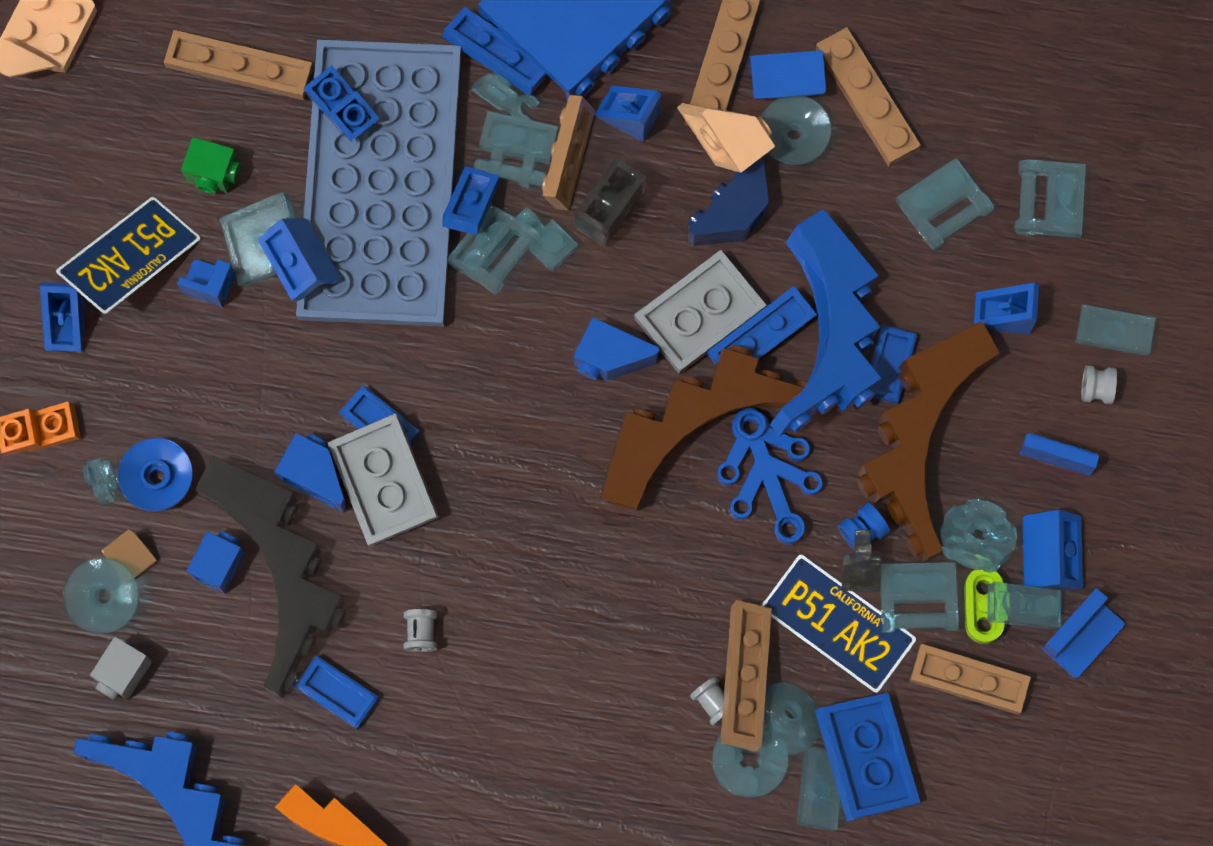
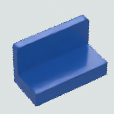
M823 50L754 55L749 58V75H752L753 97L756 100L823 95L826 92Z
M282 218L257 239L292 301L303 299L320 284H335L341 279L311 224L305 218Z
M1053 510L1023 517V572L1025 589L1034 590L1047 587H1056L1069 591L1083 589L1081 515L1062 510Z
M1097 588L1042 648L1049 657L1073 678H1078L1125 625L1118 616L1104 605L1108 598Z

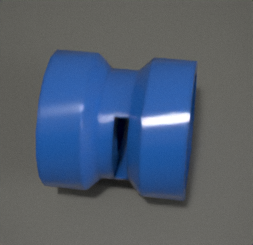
M870 503L860 507L855 517L852 519L846 518L837 525L845 541L859 555L869 548L870 542L875 538L882 539L890 533L887 523Z

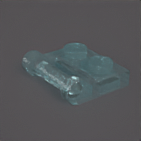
M957 158L896 198V203L932 250L943 245L945 238L978 216L982 215L985 217L994 211V206L990 199L981 192ZM968 197L971 201V205L936 228L929 223L964 198Z
M1028 159L1020 161L1018 169L1019 175L1022 176L1019 219L1015 221V233L1025 236L1039 234L1080 238L1083 224L1086 164ZM1036 176H1047L1044 220L1034 219Z
M490 205L478 235L467 233L449 255L447 261L452 268L480 283L487 290L497 295L504 286L502 281L530 246L535 247L542 237L531 226ZM513 236H519L491 273L487 272L488 267Z
M955 562L879 565L882 633H893L894 629L945 628L946 631H958L959 615ZM944 603L945 613L894 614V604Z

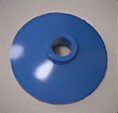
M162 438L146 439L132 446L123 456L118 469L119 486L126 499L137 508L151 512L164 511L181 502L190 490L193 480V468L186 452L176 443ZM156 472H162L164 474L163 481L158 484L152 483V475Z

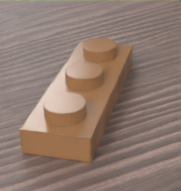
M569 95L567 105L561 112V128L558 139L552 145L550 169L542 183V196L558 210L569 211L595 110L583 96Z
M921 644L909 682L1020 715L1031 677Z

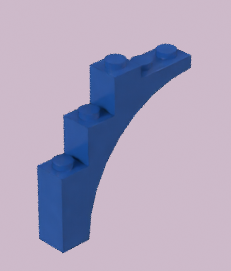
M824 209L799 223L786 241L787 246L802 266L813 291L818 313L819 344L815 365L805 388L779 411L770 424L778 436H781L790 429L798 432L812 420L811 415L817 411L823 415L835 405L842 412L854 404L857 408L864 406L876 395L873 389L882 379L862 355L874 344L871 338L880 326L861 302L872 294L873 291L870 287L879 275Z
M167 732L166 738L155 736L152 751H148L149 745L145 743L126 741L125 746L111 744L112 738L89 734L88 740L76 739L74 754L79 758L109 766L133 778L152 793L171 816L185 846L245 845V839L231 836H223L222 842L217 841L226 800L222 795L216 794L217 788L204 784H195L193 790L189 789L198 749L192 742H188L189 736L174 732Z

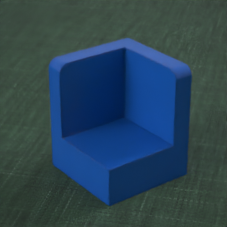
M195 259L192 262L187 277H179L177 285L182 294L223 307L236 274L230 263L217 259L216 264L212 265Z

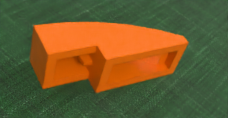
M296 784L275 806L279 812L298 827L335 846H388L338 800L334 798L323 809Z

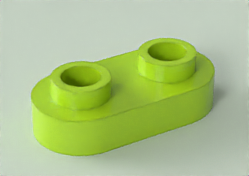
M981 567L972 571L964 584L965 629L968 636L974 642L990 644L996 641L1004 630V586L1001 576L995 570ZM978 583L987 584L990 590L989 593L985 595L980 594L976 589V585ZM979 620L988 621L990 623V630L987 632L979 630L977 622Z

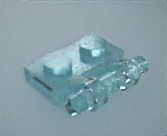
M487 111L479 148L490 151L492 154L490 161L476 158L474 168L487 171L489 174H500V178L518 181L519 186L530 188L531 185L542 187L543 179L547 173L535 171V163H551V149L557 138L558 126ZM504 155L524 159L522 167L503 164Z

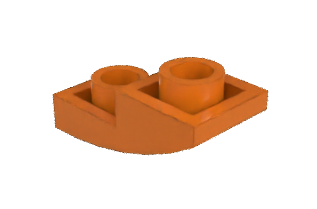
M69 401L37 411L25 409L0 417L1 454L4 455L43 449L81 439L75 404Z

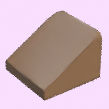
M131 528L101 551L127 584H130L157 562Z

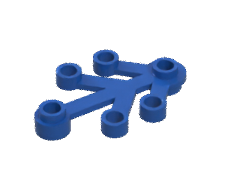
M752 408L744 409L733 419L732 432L736 441L726 462L722 463L717 470V479L722 485H734L739 479L740 471L738 467L750 447L755 462L738 497H735L730 503V514L736 520L742 521L747 519L752 512V501L763 481L777 519L774 526L775 537L782 544H796L803 536L804 522L800 516L790 512L778 477L799 486L801 492L806 496H815L820 492L822 478L815 472H804L770 456L765 442L787 451V456L794 462H802L807 458L809 444L803 438H792L785 434L778 436L769 427L768 419L761 411ZM748 422H752L757 426V431L752 434L747 433L743 426ZM795 444H800L804 447L805 452L799 456L792 453L791 447ZM726 468H730L735 472V477L730 480L724 479L721 472ZM808 478L815 479L818 486L814 490H809L805 487L804 481ZM739 502L745 503L748 511L744 514H738L734 510V505ZM792 525L796 533L793 536H785L782 533V527Z

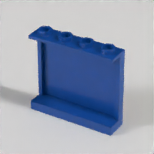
M482 0L478 4L479 16L491 25L494 24L559 85L565 91L567 101L569 95L586 96L594 87V80L603 72L605 74L610 73L618 65L621 59L620 56L628 48L631 50L637 48L645 39V32L654 24L656 26L661 25L671 14V0Z

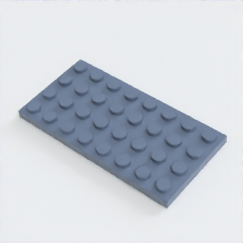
M317 40L314 79L332 65L352 90L360 94L380 119L350 142L312 101L304 218L311 224L341 279L335 284H320L303 299L297 301V320L444 327L450 228L442 227V217L453 193L461 46Z

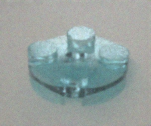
M967 500L965 505L958 506L957 508L956 505L951 507L945 515L940 529V538L943 543L942 552L948 559L957 561L968 568L983 570L989 573L995 572L1001 564L1010 558L1017 542L1015 525L1011 527L1010 522L1006 519L1007 513L999 506L984 500ZM976 530H980L983 532L982 537L986 539H977L972 534Z
M763 724L762 746L756 751L760 755L757 759L759 767L754 770L751 766L743 768L740 765V762L743 760L741 753L747 749L721 744V735L719 736L712 753L713 772L719 784L726 791L744 798H760L773 792L780 785L788 766V755L783 739L773 728Z

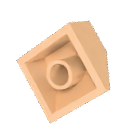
M685 103L677 107L715 166L741 173L775 147L769 137L772 132L761 117L756 118V116Z

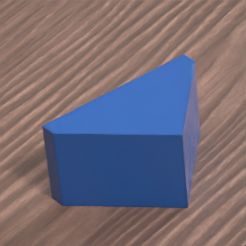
M612 85L596 111L595 116L644 142L661 113V94L656 90Z
M41 282L40 297L45 350L81 352L83 349L87 299L69 283Z
M1029 283L977 292L974 324L982 321L988 331L1030 334L1037 321L1039 284Z

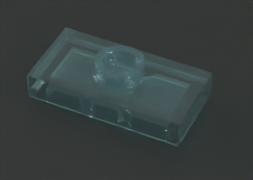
M1083 304L1080 310L1075 343L1148 356L1151 351L1156 318Z
M807 748L804 750L797 825L833 832L838 827L840 796L827 751Z

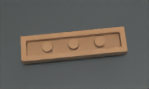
M722 0L690 102L691 105L727 110L758 12L760 0Z
M848 27L817 43L816 51L823 50L824 64L888 167L919 151L921 144Z
M173 30L164 60L165 67L300 100L305 99L306 93L303 89L309 84L314 68L312 62L177 30Z
M736 600L731 606L721 744L757 751L762 746L772 608Z

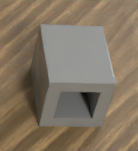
M114 637L90 676L98 682L95 689L112 700H115L117 695L128 700L152 661L143 653Z

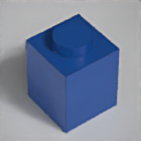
M207 531L186 572L192 579L225 594L245 557V553L238 546L240 541L222 531L219 532L218 536Z

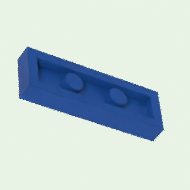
M466 7L457 14L443 31L442 38L453 45L461 46V51L529 96L548 76L502 31Z
M793 286L707 351L706 355L716 365L719 352L723 348L729 349L730 345H736L751 350L750 356L760 360L814 319L817 314L796 287Z

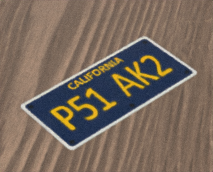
M151 197L59 267L56 272L105 314L198 242L200 236L156 198Z
M799 555L761 605L772 608V618L873 692H879L916 641L915 636L803 555Z

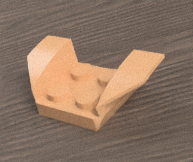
M20 0L0 37V73L8 77L47 69L66 73L97 13L93 0Z

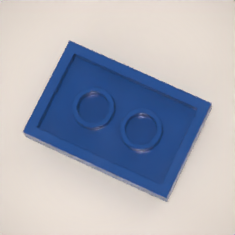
M889 693L825 706L815 711L847 822L921 803Z

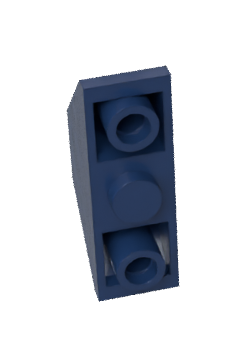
M763 156L743 172L733 171L735 176L728 185L723 182L713 192L710 198L712 203L706 211L703 212L700 209L694 214L687 225L689 228L688 242L690 244L698 246L745 241L768 213L769 206Z

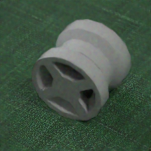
M1086 365L1082 378V402H1091L1097 399L1102 400L1104 404L1112 405L1117 386V369L1108 367L1105 370H1097L1094 366Z

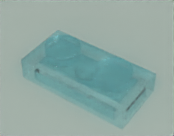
M1000 582L988 584L987 622L1050 630L1061 628V590Z

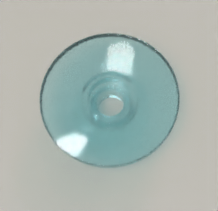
M805 96L779 98L769 104L762 113L761 118L769 126L772 132L769 137L775 145L767 153L775 160L788 165H802L818 158L827 148L831 136V123L826 111L816 101ZM790 130H797L801 136L798 139H791L787 133Z
M107 558L91 559L80 564L69 575L63 591V602L70 619L83 630L99 634L116 631L127 624L134 615L139 601L138 585L133 574L123 564ZM106 589L110 593V599L102 604L98 601L97 596L101 590Z
M787 683L766 685L762 745L765 748L780 755L792 756L805 752L815 743L820 733L815 713L817 707L807 693ZM785 710L789 711L794 719L787 717Z

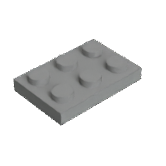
M720 250L634 314V319L653 343L660 348L661 353L680 375L704 357L707 351L766 308L767 305L722 250Z
M396 413L328 442L368 546H374L439 518L400 418Z

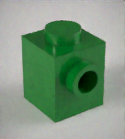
M192 137L181 172L186 182L195 184V187L202 192L215 194L216 191L228 193L230 184H235L239 178L241 163L238 162L239 160L233 148Z

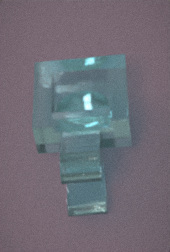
M488 73L477 79L471 91L498 110L504 109L518 123L524 124L530 119L521 112L522 103L527 104L531 108H535L539 104L538 100L531 95L517 96L518 93L510 88L511 84L500 75Z
M527 207L516 216L518 219L517 225L532 238L526 244V248L551 272L556 270L578 248V244L553 219L544 226L538 217Z
M99 458L86 462L87 466H84L82 470L86 484L92 486L94 497L101 505L115 502L113 490L119 487L110 461H102Z

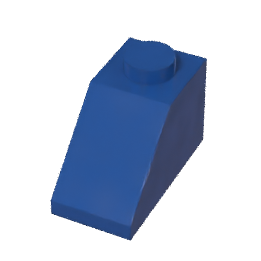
M592 318L573 356L574 366L578 367L577 371L581 375L589 379L597 380L600 377L608 381L655 365L659 359L660 348L596 318Z
M296 433L274 471L278 480L344 513L347 504L329 449L326 448L328 444L315 435L308 433L305 438Z

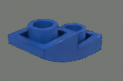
M332 65L303 89L350 142L380 119L360 94L352 90Z

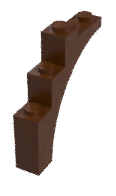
M982 321L903 361L898 367L901 370L898 374L899 381L907 393L911 392L914 397L883 412L878 418L880 425L877 426L886 445L891 444L893 449L863 464L857 471L859 475L856 479L857 484L866 498L870 497L874 504L888 498L890 503L887 507L892 519L896 524H902L908 535L905 537V541L914 557L919 556L922 563L931 560L943 551L931 523L925 495V462L930 436L942 408L954 390L970 375L992 362L1000 353Z
M730 345L729 349L723 348L719 352L709 389L702 388L703 382L689 377H682L681 381H673L660 422L654 420L655 414L635 408L633 413L626 412L624 414L599 501L635 511L652 474L662 459L681 439L705 423L732 412L757 407H784L803 391L807 382L797 381L796 385L782 381V375L768 370H762L761 374H757L755 370L759 358L750 356L751 350L736 345Z

